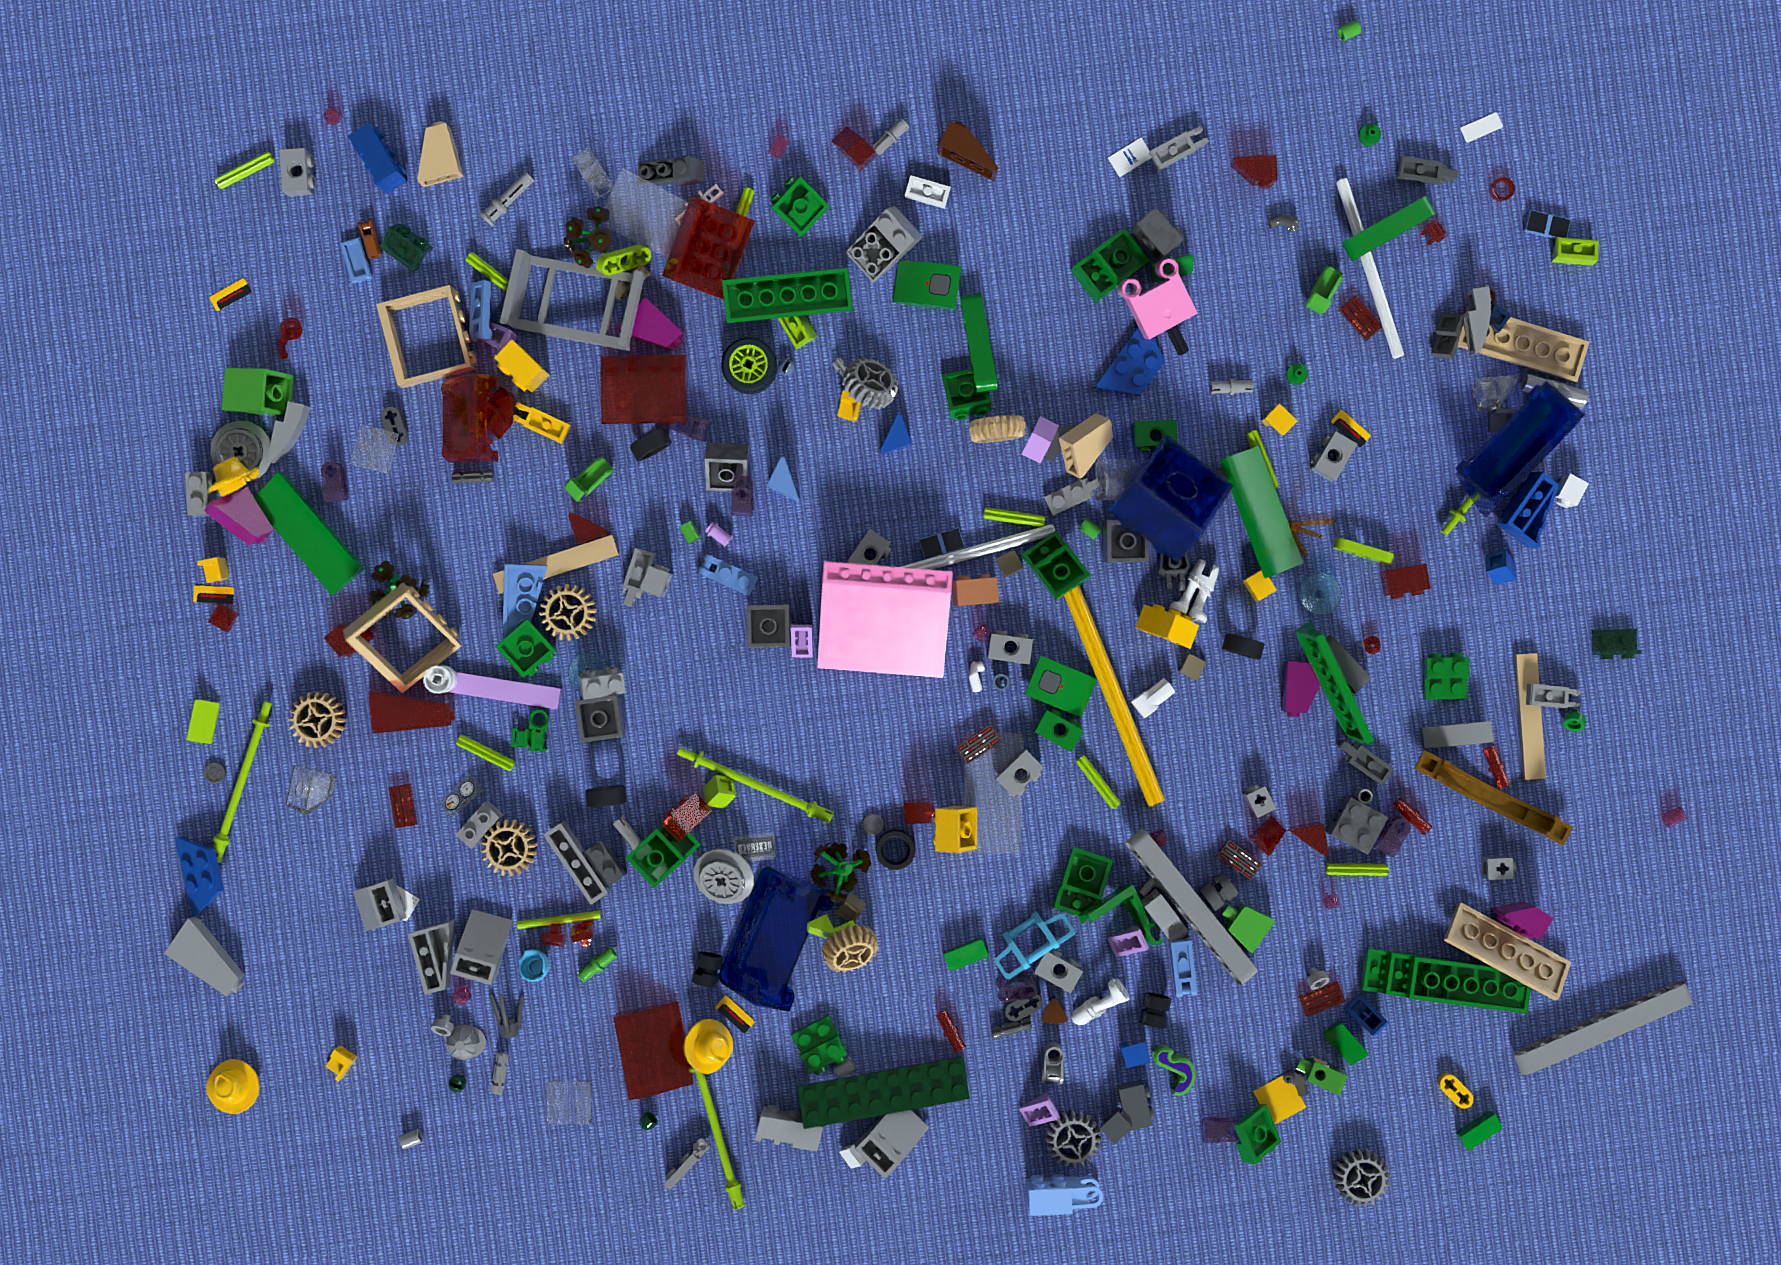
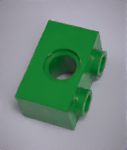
M1177 419L1133 422V449H1139V452H1150L1151 448H1160V451H1171L1172 447L1178 445ZM1151 431L1159 433L1160 440L1158 442L1151 440Z
M1053 708L1050 711L1045 709L1033 731L1072 752L1084 731L1079 728L1081 724L1071 718L1069 721L1061 718L1063 714ZM1057 723H1062L1065 727L1064 732L1060 735L1054 732V726Z

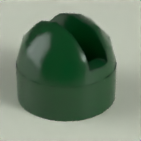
M460 1074L454 1075L448 1083L450 1090L461 1092L466 1087V1078ZM452 1082L455 1083V1084H457V1085H461V1088H460V1087H457V1086H455V1085H452Z
M646 1111L639 1120V1125H642L641 1128L646 1131L653 1129L658 1124L657 1118L649 1111Z

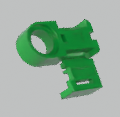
M537 709L531 713L529 718V729L532 730L518 731V728H512L511 747L527 748V746H531L528 747L529 751L545 752L547 748H544L545 730L549 729V715L546 711ZM536 713L544 714L545 722L542 725L534 723L533 716Z

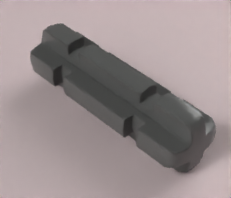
M484 470L483 472H453L452 481L453 483L493 482L494 473L491 470Z
M1026 1017L1022 1018L1019 1022L1004 1023L1001 1027L999 1025L991 1027L992 1037L998 1039L1002 1037L1001 1035L1016 1034L1023 1029L1027 1031L1032 1029L1030 1018Z

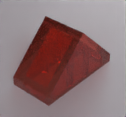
M572 512L568 514L577 544L582 545L608 536L611 532Z
M1271 816L1248 839L1263 854L1270 856L1286 830Z
M1317 822L1293 826L1288 829L1289 832L1326 857L1328 856L1329 851L1323 823Z

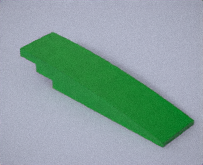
M1365 948L1360 989L1363 991L1379 992L1414 1000L1528 1013L1531 987L1488 964Z

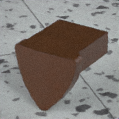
M1054 995L1049 998V1003L1042 1015V1021L1051 1024L1067 1022L1068 1018L1056 996Z

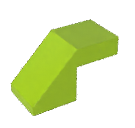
M827 914L808 922L807 931L827 939L828 936L833 935L834 931L838 932L841 928H847L848 925L853 927L855 923L851 920L837 928H833Z

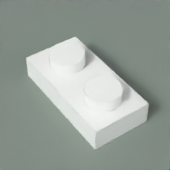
M910 175L905 198L945 209L951 187Z

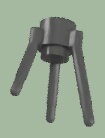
M489 994L502 1038L517 1036L518 1029L522 1028L521 1017L524 996L521 995L519 997L517 1019L515 1021L514 1017L507 1018L503 994H499L503 1019H501L493 994Z

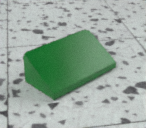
M1193 254L1171 258L1178 264L1179 276L1188 275L1193 272ZM1157 262L1152 263L1149 267L1151 279L1154 283L1165 280V278H1160L1155 273ZM1165 263L1162 270L1167 275L1171 268L1168 263Z
M982 937L943 952L950 972L989 957Z
M1339 1020L1323 1033L1350 1066L1369 1055Z
M1490 1110L1457 1132L1456 1135L1467 1151H1470L1503 1129L1495 1113Z

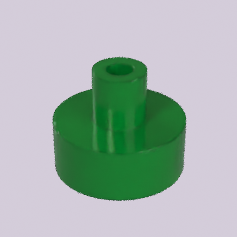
M1366 124L1358 133L1360 143L1367 147L1375 145L1381 137L1380 128L1375 124Z
M1296 363L1286 370L1285 377L1291 385H1300L1306 381L1308 371L1304 365Z
M1572 710L1565 714L1563 720L1565 729L1579 732L1585 728L1586 718L1579 710Z

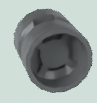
M1223 872L1213 878L1212 884L1206 883L1199 888L1200 893L1214 911L1221 908L1225 900L1230 901L1239 894Z

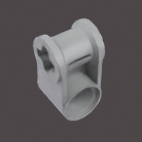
M1049 1042L1044 1046L1041 1083L1048 1081L1063 1084L1064 1055L1060 1044L1057 1042ZM1051 1050L1059 1051L1056 1057L1048 1056Z

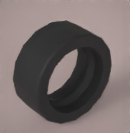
M659 428L637 439L630 445V449L636 460L642 461L661 452L672 441L665 428Z
M1226 633L1222 649L1237 655L1260 660L1265 644L1247 637Z
M624 785L596 787L585 790L587 807L612 806L627 802Z
M892 829L879 837L876 843V855L884 867L890 870H900L906 868L915 857V844L908 833L903 830ZM893 837L903 839L908 847L906 857L898 862L888 860L883 852L885 842Z

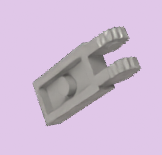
M1202 126L1189 132L1186 131L1149 151V155L1158 171L1194 153L1197 149L1210 142L1206 137L1193 144L1191 138L1203 131Z
M1527 684L1526 705L1580 708V703L1568 702L1569 694L1573 696L1581 695V690L1569 689V687Z

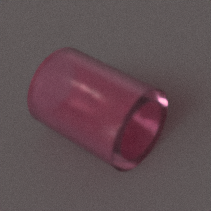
M776 135L768 152L772 156L781 159L790 141L781 135Z
M1681 807L1661 815L1664 824L1668 828L1687 820V816Z

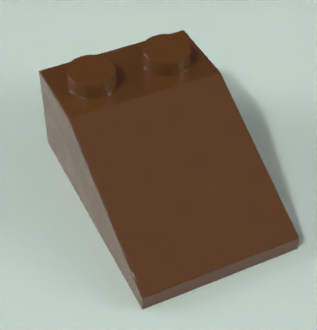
M950 121L939 143L938 155L991 181H995L998 166L970 130L966 129V125L958 121L955 123Z

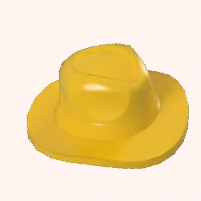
M231 457L213 467L216 483L210 486L207 492L211 493L218 490L221 497L240 489L247 482L254 480L259 474V469L255 467L248 471L237 457Z
M711 1018L702 1019L695 1023L685 1036L683 1046L685 1057L696 1071L704 1074L713 1073L720 1069L730 1057L733 1050L732 1036L721 1022Z
M229 1059L220 1063L212 1071L206 1084L207 1095L213 1105L220 1111L229 1114H239L246 1111L255 1103L259 1096L260 1082L255 1070L249 1064L239 1059Z

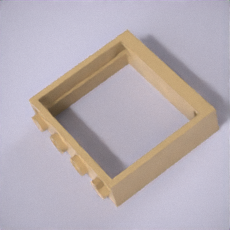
M447 285L376 304L397 386L406 388L475 370L474 363H477L474 351H471L469 343H471L469 331H465L463 323L466 322L463 310L459 309L460 295L458 290H454L452 286ZM448 297L465 364L409 378L392 311Z
M404 583L400 584L343 630L346 641L401 693H404L424 677L429 668L439 665L461 647L458 639L460 637L459 633L453 627L450 629L446 625V620L440 614L435 615L432 612V606L426 600L422 602L418 598V592L412 586L408 588ZM404 598H407L447 638L403 674H400L359 634Z

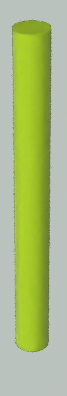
M601 910L517 921V929L601 919Z

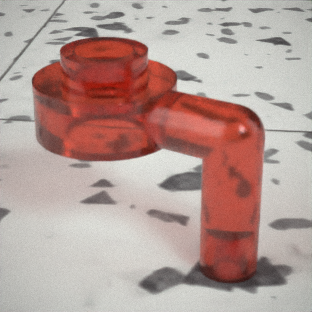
M293 317L286 318L280 323L282 336L276 346L281 359L288 357L286 349L288 341L299 338L303 332L300 321Z

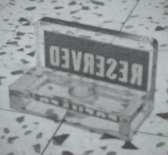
M774 832L733 837L734 852L741 855L747 862L776 859L777 857Z

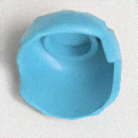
M526 950L518 959L519 972L522 978L529 982L540 981L547 975L550 961L547 955L540 950Z

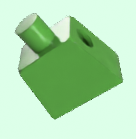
M1242 903L1237 910L1227 904L1221 911V915L1229 920L1225 928L1252 954L1276 922L1269 916Z

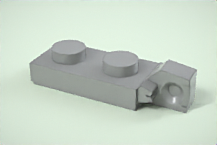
M1087 478L1081 479L1045 496L1044 500L1052 516H1055L1090 499L1095 495L1093 490L1101 487L1102 483L1100 478L1091 482Z
M635 548L622 586V593L626 594L624 605L633 607L636 597L641 599L644 591L640 590L648 567L653 566L656 554Z
M701 1137L693 1144L692 1155L688 1152L680 1160L682 1163L678 1170L673 1168L665 1176L668 1180L664 1186L668 1190H671L711 1147V1144L704 1137Z

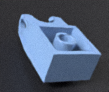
M1053 1174L1052 1177L1032 1175L1031 1178H1026L1027 1206L1030 1216L1073 1214L1072 1209L1094 1208L1103 1201V1193L1099 1183L1093 1177H1064L1063 1174ZM1091 1182L1095 1185H1086V1183ZM1099 1194V1197L1095 1202H1090L1087 1200L1095 1198Z

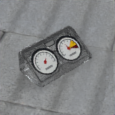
M470 774L439 803L451 819L485 789Z

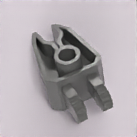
M1177 532L1173 535V548L1168 544L1167 535L1164 533L1159 549L1158 575L1162 579L1165 578L1167 592L1172 591L1173 588L1171 578H1178L1179 590H1185L1184 576L1190 567L1183 541Z

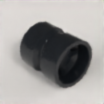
M698 951L695 959L697 968L693 970L691 982L706 987H717L720 977L718 970L722 968L724 957L716 953Z
M1145 992L1143 1005L1146 1009L1142 1010L1139 1022L1155 1028H1166L1168 1017L1165 1012L1170 1010L1172 998L1158 993Z

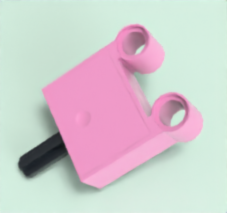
M1162 259L1156 263L1155 273L1158 277L1165 278L1164 281L1140 293L1141 286L1135 279H1125L1119 283L1118 293L1121 297L1125 298L1144 339H1151L1166 331L1177 354L1183 355L1189 351V348L1177 324L1197 314V311L1179 276L1176 261L1173 259ZM1165 263H1168L1171 268L1167 275L1162 270ZM1128 283L1133 285V292L1130 295L1125 292V286Z

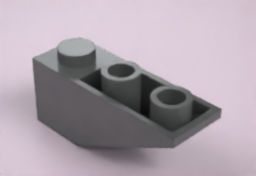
M692 156L638 163L639 185H689L704 183V161Z

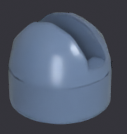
M783 359L778 364V370L781 375L790 376L794 373L795 366L790 359ZM786 362H789L790 364L788 365L786 371H782Z
M998 674L993 679V685L997 690H1006L1010 686V678L1006 674ZM1001 677H1004L1005 687H1002Z

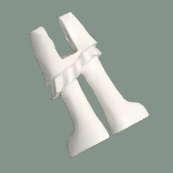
M1199 559L1187 578L1189 582L1179 601L1172 602L1169 608L1186 615L1196 588H1198L1199 592L1187 616L1192 617L1197 622L1206 623L1207 615L1203 613V606L1207 596L1211 597V591L1214 592L1219 567L1213 564L1208 575L1204 576L1202 571L1206 561Z
M1112 978L1108 982L1110 993L1101 1000L1099 997L1094 996L1085 1001L1071 1013L1072 1021L1077 1025H1085L1092 1019L1100 1017L1101 1014L1106 1012L1107 1008L1128 1001L1130 999L1129 994L1118 978Z

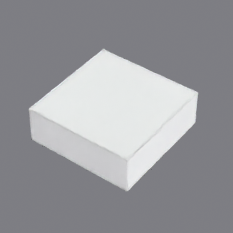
M854 1144L843 1147L839 1151L851 1169L859 1167L866 1162L855 1150Z

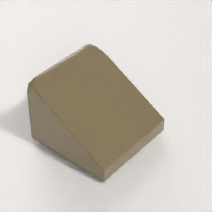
M1015 550L995 559L1004 577L1024 568Z
M1187 653L1178 672L1197 681L1206 662Z
M849 893L847 899L843 901L835 913L847 922L851 920L855 922L867 904L853 893Z

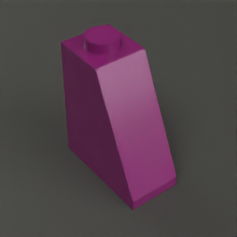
M645 297L638 304L631 337L671 350L673 347L677 348L683 342V332ZM622 321L621 324L617 327V329H618L620 332H621V328H622L623 321Z
M248 487L211 501L205 509L206 514L249 546L254 543L258 545L263 544L270 539L268 536L274 531Z
M1284 661L1281 711L1287 712V716L1300 717V713H1307L1321 686L1310 663Z

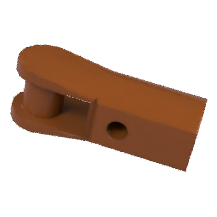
M370 218L367 222H358L368 258L381 257L382 253L373 220ZM371 230L372 234L366 235L365 231Z

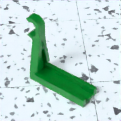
M1133 885L1120 886L1101 901H1098L1078 915L1081 923L1087 920L1092 923L1123 902L1148 944L1159 945L1163 941V938H1156L1154 940L1150 929L1155 927V923H1149Z

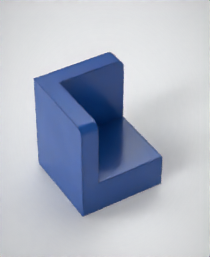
M1506 549L1486 555V572L1496 585L1517 580L1516 563Z
M1144 1041L1128 1045L1127 1042L1119 1044L1126 1069L1151 1062Z

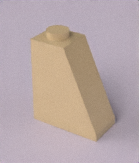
M435 122L431 124V127L425 129L417 177L418 182L423 187L464 177L453 134L447 123Z
M1095 413L1059 437L1066 472L1080 479L1084 477L1114 437L1110 419Z

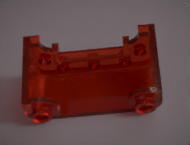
M478 373L444 380L441 386L443 394L442 456L447 462H498V451H494L490 447V444H493V439L487 438V397H492V393H490L492 388H498V377Z

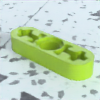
M637 244L605 253L598 257L596 269L607 276L648 264L651 259V251L649 248ZM627 255L626 262L621 265L622 257Z
M1336 537L1333 548L1383 564L1392 565L1394 558L1393 553Z

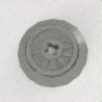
M238 420L227 423L216 432L211 441L210 455L213 465L215 466L231 457H237L248 471L258 467L259 474L252 480L255 481L264 475L271 465L270 462H266L271 440L261 427L252 422ZM237 448H243V456L237 455L239 453Z
M717 848L706 851L698 858L694 866V880L698 889L707 898L717 903L733 904L741 902L750 895L754 886V873L750 864L741 855L731 850Z

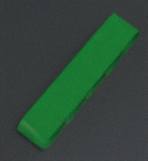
M1426 195L1349 238L1342 245L1351 261H1354L1437 213Z
M981 293L960 296L976 393L998 390Z

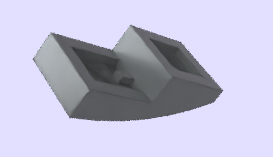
M1441 314L1435 330L1438 336L1431 352L1433 357L1454 358L1461 333L1462 314Z

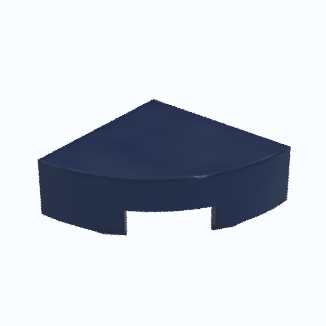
M1496 303L1492 304L1489 322L1492 329L1499 333L1512 315Z

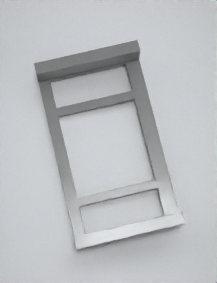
M516 249L500 323L514 330L630 351V339L643 282L646 277L643 271L637 270L634 271V274L620 272L607 276L599 272L596 267L590 266V268H585L576 263L531 256L524 250ZM532 265L549 268L537 322L519 319ZM557 270L612 279L600 334L545 324ZM619 281L629 282L632 284L620 337L609 336L607 333Z

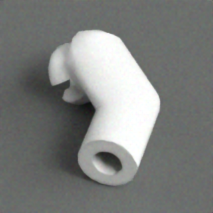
M981 660L973 661L970 665L969 681L972 692L982 690L978 672H983L985 668Z

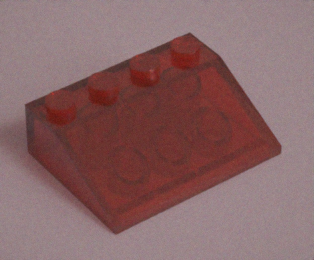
M691 195L662 276L724 299L722 280L734 279L755 220Z
M686 355L601 356L602 424L687 423L688 365Z
M678 1001L617 1012L613 1019L629 1101L694 1084L692 1072H689L691 1065L684 1054L685 1034Z

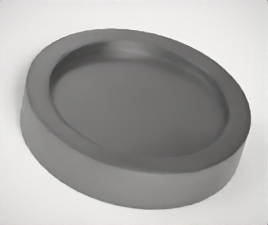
M211 763L206 766L204 777L212 784L220 783L226 777V769L220 763Z
M870 814L865 817L863 828L866 833L877 835L883 830L884 822L879 815Z

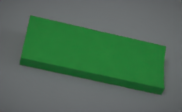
M848 268L722 280L727 324L853 310Z
M1256 446L1221 459L1222 468L1264 578L1303 564L1260 447Z
M277 472L254 496L269 523L331 595H335L366 569L285 473Z
M1309 621L1295 630V634L1344 735L1368 745L1374 741L1323 633L1317 631L1312 621Z

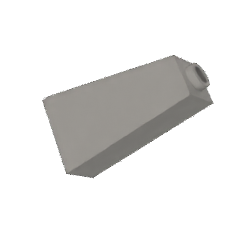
M197 916L188 918L164 954L225 996L232 993L236 994L244 984L241 981L245 974Z

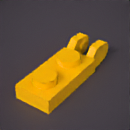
M518 402L516 403L515 407L517 409L526 411L529 414L526 420L515 414H511L510 419L523 424L524 427L563 444L571 425L533 407L529 408Z

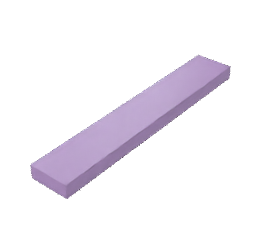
M456 672L458 677L457 684L454 689L449 691L463 695L559 709L562 688Z

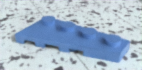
M505 563L502 640L527 618L530 621L532 620L547 565Z

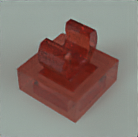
M1438 219L1427 224L1428 228L1421 232V236L1426 233L1432 235V239L1427 242V245H1431L1435 241L1438 243L1448 237L1447 232Z
M218 604L208 622L225 632H229L239 614L223 604Z
M592 920L573 925L571 928L570 936L572 942L580 941L582 949L591 946L590 941L594 936Z
M551 923L550 933H542L541 941L544 945L565 947L566 938L560 934V924Z

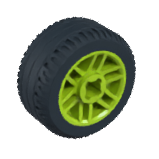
M744 337L732 342L726 348L721 361V369L727 383L734 390L743 394H756L764 391L773 383L777 374V360L773 350L767 343L754 337ZM747 363L753 364L752 369L746 368Z

